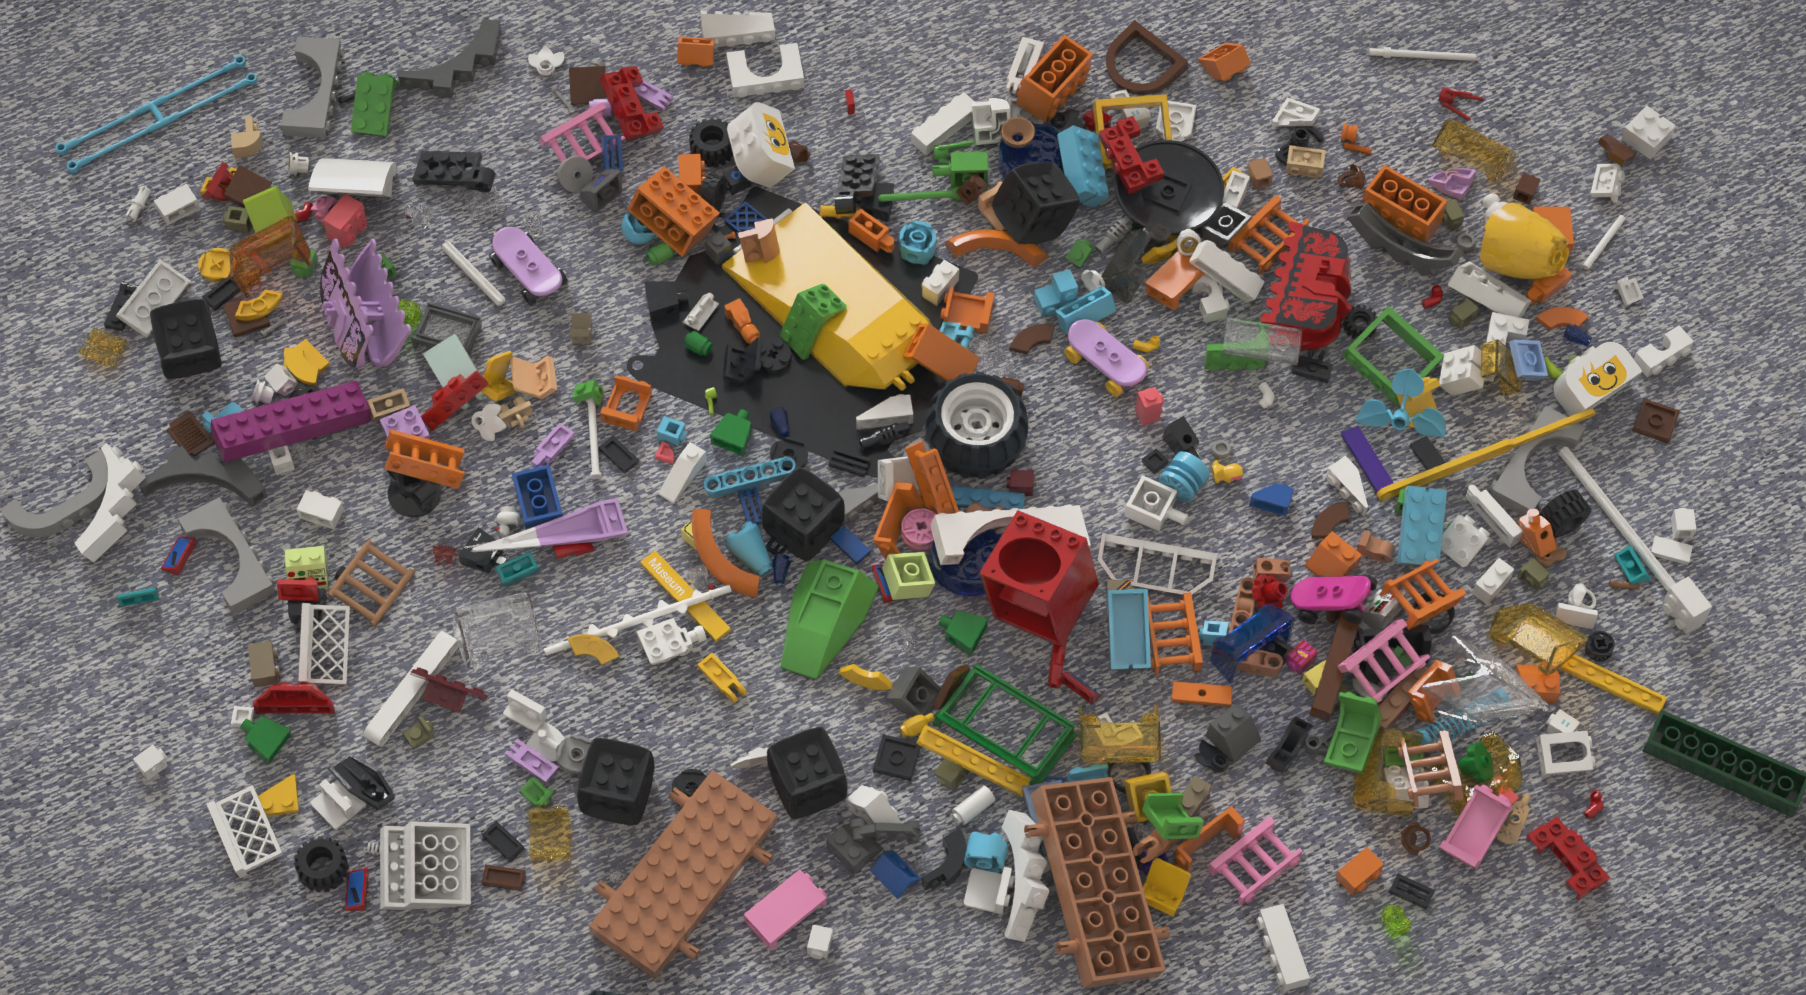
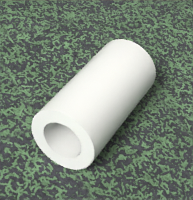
M984 785L952 809L953 820L958 825H966L996 801L993 793Z

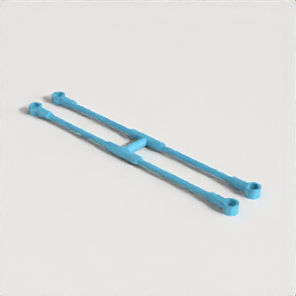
M237 56L233 62L223 66L222 69L166 96L163 95L95 131L67 143H58L55 147L59 155H65L69 149L79 145L80 142L131 117L151 110L158 122L89 157L86 156L78 161H69L67 163L68 171L76 173L80 167L90 163L91 160L144 134L156 131L178 120L179 117L236 89L239 90L247 85H255L258 81L257 76L254 73H249L245 79L235 83L234 86L179 113H174L166 118L163 117L157 106L167 102L168 99L224 72L227 73L237 67L243 68L246 65L245 58Z

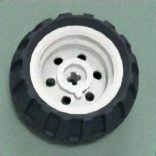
M984 372L964 373L956 379H950L932 398L925 421L926 437L931 450L934 448L938 450L943 466L952 473L956 472L961 477L968 479L969 477L985 479L989 475L1000 474L1006 469V466H1011L1019 457L1028 435L1027 411L1022 398L1017 394L1015 388L1009 383H1005L999 376L994 374L991 376L984 374Z

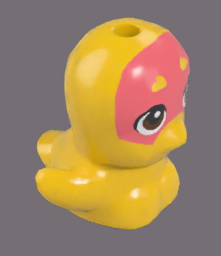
M1215 460L1211 466L1214 483L1224 480L1230 484V482L1238 481L1243 477V469L1238 464L1223 466Z

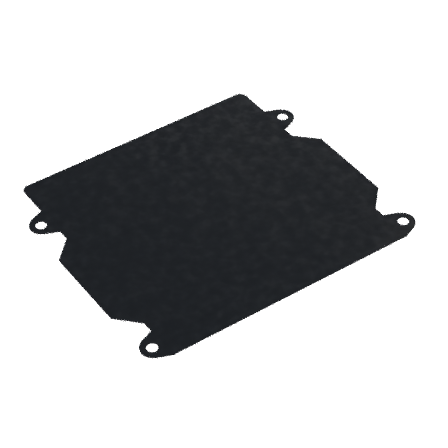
M760 187L751 188L743 203L746 201L767 219H775L788 208L793 212L802 205ZM743 207L739 212H745V207ZM813 209L820 216V211ZM721 212L717 218L726 219L731 213ZM734 215L730 220H736V215ZM739 215V220L746 219L745 215ZM748 215V219H755V215ZM821 217L930 320L934 328L940 331L944 320L940 319L942 308H946V303H944L943 299L936 306L923 298L922 282L926 277L931 276L937 264L940 265L943 259L933 256L925 265L911 263L901 258L899 242L895 240L892 252H886L883 249L876 252L849 233V222L836 219V217ZM746 222L739 223V227H746ZM748 222V227H755V222ZM714 223L712 230L715 233L720 231L723 235L735 232L736 239H727L731 243L732 255L718 265L706 254V251L689 256L675 280L676 292L687 290L689 301L679 303L678 314L651 322L659 349L655 356L637 355L630 358L627 362L629 373L637 381H644L651 385L652 388L706 410H709L705 398V391L714 387L717 398L712 399L714 413L723 417L727 413L737 416L740 409L746 410L750 414L748 421L752 423L753 429L780 440H784L786 437L797 438L804 443L807 451L831 460L835 447L871 458L866 475L878 478V460L895 458L888 451L892 442L884 446L876 445L862 450L859 445V439L874 434L875 430L884 427L857 430L856 417L890 397L899 394L910 395L913 424H909L910 432L904 434L903 438L913 435L922 430L930 402L946 381L918 363L909 370L915 379L913 383L910 384L902 376L900 377L906 386L904 390H900L893 383L886 389L857 386L845 387L811 353L809 358L803 360L791 347V362L788 364V368L781 373L768 374V371L759 370L744 385L722 379L726 346L732 344L746 349L750 345L746 343L741 333L734 327L733 321L731 319L728 320L725 316V305L740 298L748 309L751 324H754L761 334V341L780 337L779 334L783 326L722 269V264L735 255L733 249L740 245L738 232L727 223L722 227H718ZM951 263L959 268V281L954 286V292L970 295L978 280L977 273ZM711 293L714 296L713 300L718 302L719 305L702 328L697 331L684 324L683 321L704 294ZM695 331L710 339L713 347L707 356H700L685 347L684 339L688 333ZM771 353L768 357L775 359L777 354ZM635 361H641L643 368L635 370L632 364ZM835 460V462L847 465L844 462ZM851 466V467H854V468L863 470V468H860V467H857V466Z

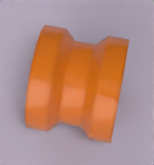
M1343 123L1341 141L1350 140L1351 143H1355L1358 125L1349 126L1347 123Z

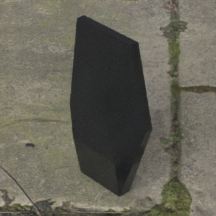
M351 753L328 767V770L349 793L376 810H379L395 799L393 791L380 770Z

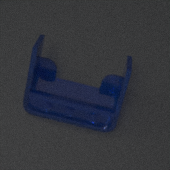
M1272 604L1263 605L1254 616L1226 636H1221L1213 642L1214 646L1210 662L1229 683H1232L1237 664L1278 635L1286 643L1290 641L1295 618L1290 612Z

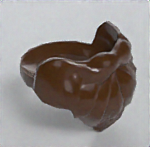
M795 140L788 143L793 162H806L809 159L811 153L808 152L806 146L799 144Z
M1354 164L1350 166V171L1344 172L1338 177V183L1343 187L1362 189L1365 185L1366 177L1359 166ZM1348 176H1353V177L1347 178L1346 181H1345V183L1342 182L1344 178H1346V177H1348Z
M1418 822L1408 824L1401 833V843L1408 853L1417 856L1419 851L1425 850L1430 845L1431 835L1429 831L1421 827ZM1423 831L1427 837L1425 845L1421 847L1415 845L1417 840L1415 832Z

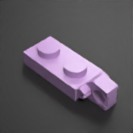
M559 423L536 448L535 458L531 461L532 467H541L545 463L548 465L575 437V432Z

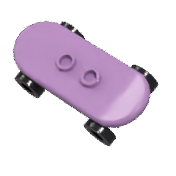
M504 227L493 237V252L489 254L492 264L498 270L505 265L525 287L521 290V294L530 306L536 303L534 295L538 298L550 295L558 290L561 285L568 282L562 269L555 267L535 245L532 236L527 231L523 232L516 227Z

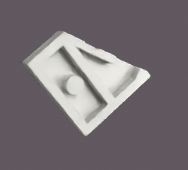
M1287 98L1273 119L1272 126H1313L1320 115V109Z

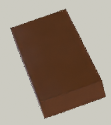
M485 864L481 884L483 886L522 891L526 871Z

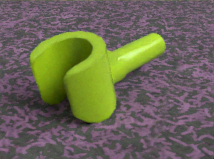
M714 387L705 391L709 415L714 414L712 399L717 398Z

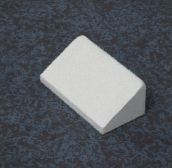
M1558 603L1554 622L1593 629L1598 613L1597 610Z

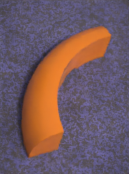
M981 229L969 231L954 236L945 242V246L956 258L978 248L989 247V249L1014 252L1015 255L1024 259L1033 268L1048 259L1047 253L1038 245L1019 244L1007 231Z
M693 509L691 520L693 540L705 567L720 583L725 586L730 585L733 591L748 597L757 598L760 576L745 572L729 562L721 553L713 538L711 510Z

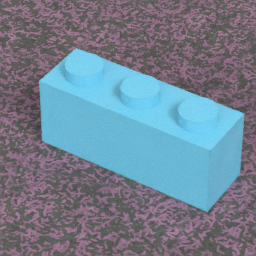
M1101 286L1055 310L1060 329L1068 335L1069 328L1074 322L1082 319L1094 322L1099 321L1116 312L1112 293Z

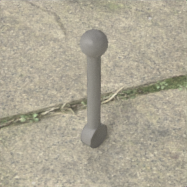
M556 86L552 87V93H555L560 98L570 114H574L576 112L575 107L569 105L558 92Z

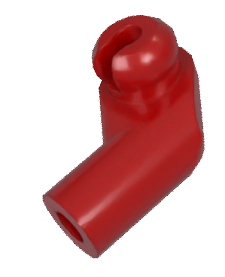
M305 202L302 210L295 211L297 223L309 220L312 212L311 208L313 207L311 202Z
M1434 285L1430 298L1422 301L1424 309L1440 304L1443 297V290L1440 285Z
M1593 790L1590 793V807L1583 812L1584 816L1589 820L1604 808L1603 796L1600 791Z

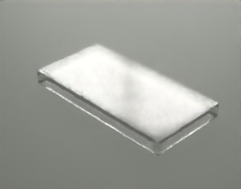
M1227 318L1222 353L1297 365L1302 330Z

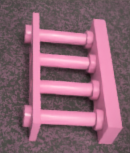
M600 102L542 135L539 143L542 147L545 145L551 146L560 162L567 159L557 143V139L561 136L567 138L577 156H581L589 162L601 156L602 147L588 127V121L591 119L597 120L606 136L614 135L603 118V112L606 109L604 103ZM577 127L582 129L595 152L588 156L585 155L572 134V130ZM624 135L621 136V146H623L622 143L625 140ZM613 139L614 151H616L615 139Z
M1404 619L1394 621L1337 666L1341 673L1348 671L1353 673L1369 697L1374 698L1378 703L1383 699L1382 695L1415 669L1423 668L1426 665L1425 661L1430 658L1428 654L1418 656L1402 634L1404 632L1402 629L1407 626ZM1392 637L1398 640L1413 661L1405 668L1388 646V640ZM1375 650H1382L1398 672L1392 679L1388 678L1373 657ZM1363 660L1369 663L1384 684L1377 691L1373 689L1359 669V663Z
M1270 816L1209 864L1208 871L1212 876H1215L1217 873L1223 874L1241 893L1238 900L1240 906L1245 902L1247 904L1256 897L1255 894L1287 868L1290 866L1293 868L1301 861L1302 850L1299 848L1292 853L1273 833L1275 821ZM1261 838H1268L1286 859L1277 865L1258 845V841ZM1246 850H1253L1271 871L1262 877L1243 857V853ZM1232 861L1238 862L1256 881L1249 889L1228 869V865Z

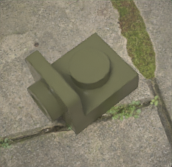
M422 715L418 717V723L402 732L413 750L434 738L432 723L429 719L425 721Z

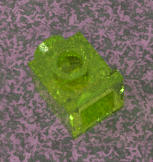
M1390 904L1383 909L1380 919L1392 939L1410 931L1412 922L1407 918L1400 904L1397 906Z

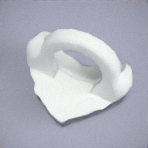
M1085 270L1082 273L1081 279L1089 292L1101 286L1107 287L1104 274H1098L1095 270Z
M1582 583L1576 584L1568 594L1569 605L1593 609L1596 606L1595 595ZM1586 593L1592 598L1591 606L1582 603Z

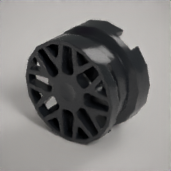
M1605 631L1593 632L1587 640L1585 652L1594 661H1605L1611 657L1615 641Z

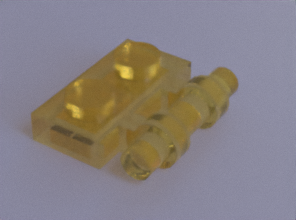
M94 327L85 341L86 346H89V348L80 347L78 353L88 360L94 359L99 361L101 365L113 367L115 360L111 359V357L119 358L128 342L123 338ZM97 350L104 352V354L101 355L96 352Z

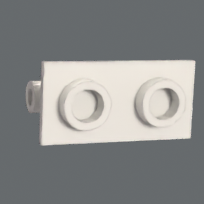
M704 294L683 323L699 331L719 305L718 302L713 300V294Z

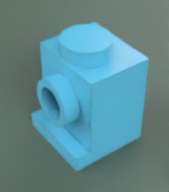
M664 416L657 429V440L679 446L680 442H684L688 432L685 429V423Z
M1205 620L1204 628H1200L1199 639L1203 640V645L1220 646L1223 650H1226L1229 622Z

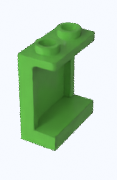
M1182 793L1148 794L1142 811L1163 839L1198 838L1204 821L1201 817H1189L1181 806L1184 797Z

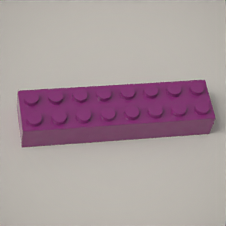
M356 380L211 419V435L223 462H228L370 423V407Z

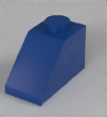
M1275 483L1252 493L1249 506L1286 516L1294 488H1290L1285 484Z

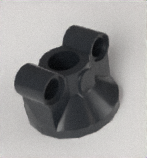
M387 470L391 481L387 491L388 500L394 511L400 515L411 518L421 517L432 512L439 504L442 495L440 484ZM415 482H416V483H419V484H418L417 486H415V487H407V486H406V485H408V484H410V483H415Z

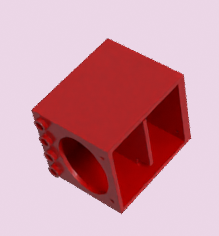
M1019 510L1015 513L979 573L995 619L1061 647L1064 645L1099 585L1086 537Z

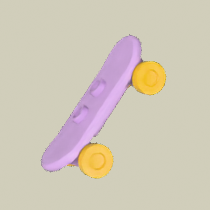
M1082 319L1074 322L1069 328L1068 341L1070 346L1064 350L1065 356L1074 364H1077L1082 359V356L1107 376L1109 380L1105 383V387L1114 397H1119L1123 393L1122 388L1136 385L1145 378L1149 369L1148 362L1142 356L1133 353L1108 333L1101 323Z

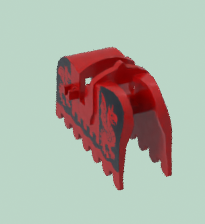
M1291 221L1289 222L1288 229L1290 232L1295 233V235L1284 240L1285 247L1291 250L1279 255L1280 261L1285 263L1286 266L1275 270V276L1280 278L1281 282L1273 283L1270 286L1271 292L1277 294V296L1266 301L1267 308L1271 309L1272 312L1263 314L1260 320L1262 324H1270V329L1276 332V335L1267 337V340H1270V346L1319 349L1336 340L1340 333L1341 321L1352 310V305L1346 301L1351 294V269L1348 248L1343 238L1334 232Z

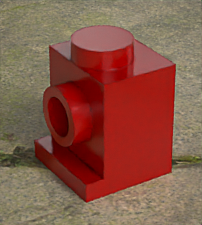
M1092 108L1090 111H1086L1082 119L1090 131L1096 132ZM1102 111L1104 129L1110 128L1112 117Z

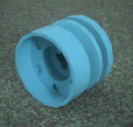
M1181 451L1172 459L1170 466L1166 467L1164 472L1161 473L1159 482L1177 490L1176 499L1188 503L1192 501L1199 488L1209 479L1210 472L1199 458L1188 452Z

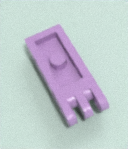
M643 80L639 87H634L641 101L662 112L666 109L665 106L667 107L670 104L669 101L671 102L674 99L671 94Z
M516 739L514 743L519 748L511 745L509 749L514 754L506 751L504 755L547 785L559 771L558 766L519 739Z

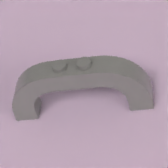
M102 450L84 459L87 468L93 475L87 489L43 514H31L25 511L16 499L0 509L8 525L16 532L25 536L46 537L63 529L70 528L81 518H87L101 506L106 492L108 466Z

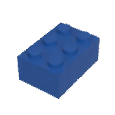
M550 465L512 473L526 530L563 516Z

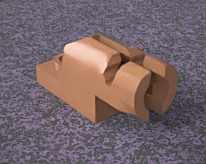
M1154 829L1150 836L1142 839L1141 842L1135 845L1133 853L1137 856L1143 851L1147 852V856L1140 861L1146 863L1173 848L1180 839H1163L1158 831Z

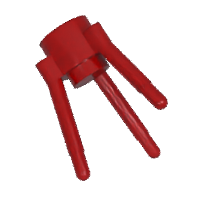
M1445 87L1442 88L1439 96V101L1443 102L1442 106L1449 108L1468 121L1471 118L1450 105V103H1454L1456 96L1473 100H1484L1483 97L1474 96L1471 92L1452 90Z

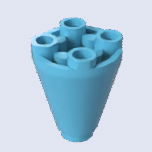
M750 521L741 527L742 530L737 534L735 532L729 534L725 538L726 543L724 546L751 571L762 577L773 569L758 525L752 524Z

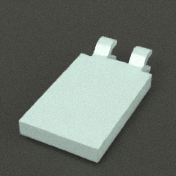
M456 334L423 353L442 387H445L451 378L457 377L459 374L466 379L474 371H478ZM482 392L475 395L479 400L486 397ZM469 402L463 405L461 409L465 410L470 407Z

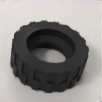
M709 173L703 180L699 195L720 212L726 195L727 181L724 176Z

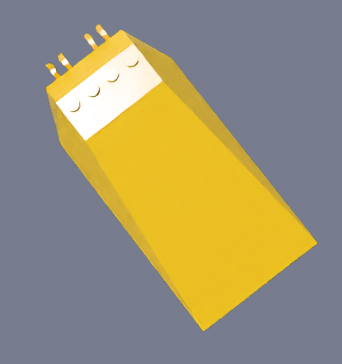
M807 203L802 204L774 225L779 243V252L773 260L765 263L764 258L746 263L743 251L741 250L722 264V269L782 326L786 321L797 293L822 283L826 284L847 307L846 310L837 313L825 323L811 354L845 387L857 386L886 389L893 383L900 390H904L906 386L900 379L901 376L910 384L915 381L909 370L918 363L914 360H907L903 355L918 325L930 324L932 326L930 320Z

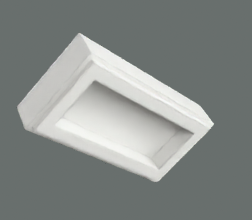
M1655 536L1651 553L1655 557L1688 565L1693 546Z

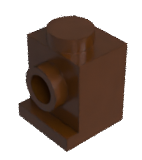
M975 173L956 193L969 205L988 185Z

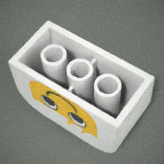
M755 102L728 124L727 131L736 165L742 175L748 180L771 188L795 169L781 114L778 109Z
M1606 342L1597 348L1592 346L1584 352L1585 354L1581 357H1575L1570 361V364L1564 367L1565 371L1555 381L1554 395L1569 416L1596 407L1629 385L1643 372L1622 345L1616 342Z

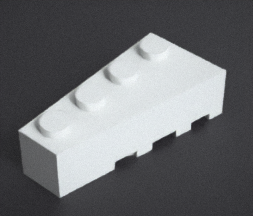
M1470 261L1458 266L1448 283V286L1504 315L1522 318L1532 301Z

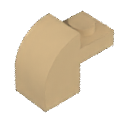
M252 116L245 117L246 132L231 133L234 158L254 155L262 147L263 138L261 131H258V124L254 123Z

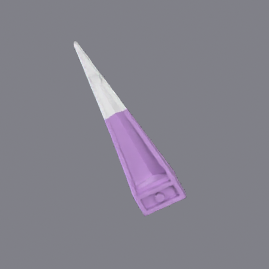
M615 498L596 502L536 527L474 547L471 552L608 541V539L627 536L628 531L618 499Z

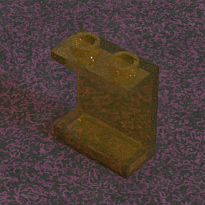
M1499 339L1483 343L1481 347V377L1484 378L1496 374L1500 377V394L1508 396L1520 392V378L1517 377L1511 350Z
M557 805L553 808L535 807L528 810L530 861L571 859L568 807Z

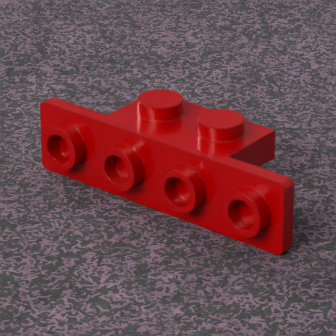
M474 371L466 379L461 374L451 378L445 387L438 389L433 394V406L420 416L423 423L433 431L488 385V381L478 371Z

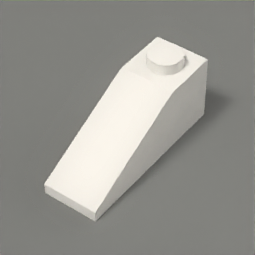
M899 394L890 397L857 416L856 429L885 427L893 423L898 425L904 422L913 424L910 395Z
M690 442L679 455L658 495L674 504L705 465L706 451Z

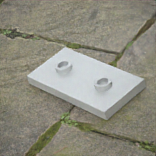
M159 260L116 314V317L148 338L153 331L150 311L163 305L175 303L191 281L162 260Z

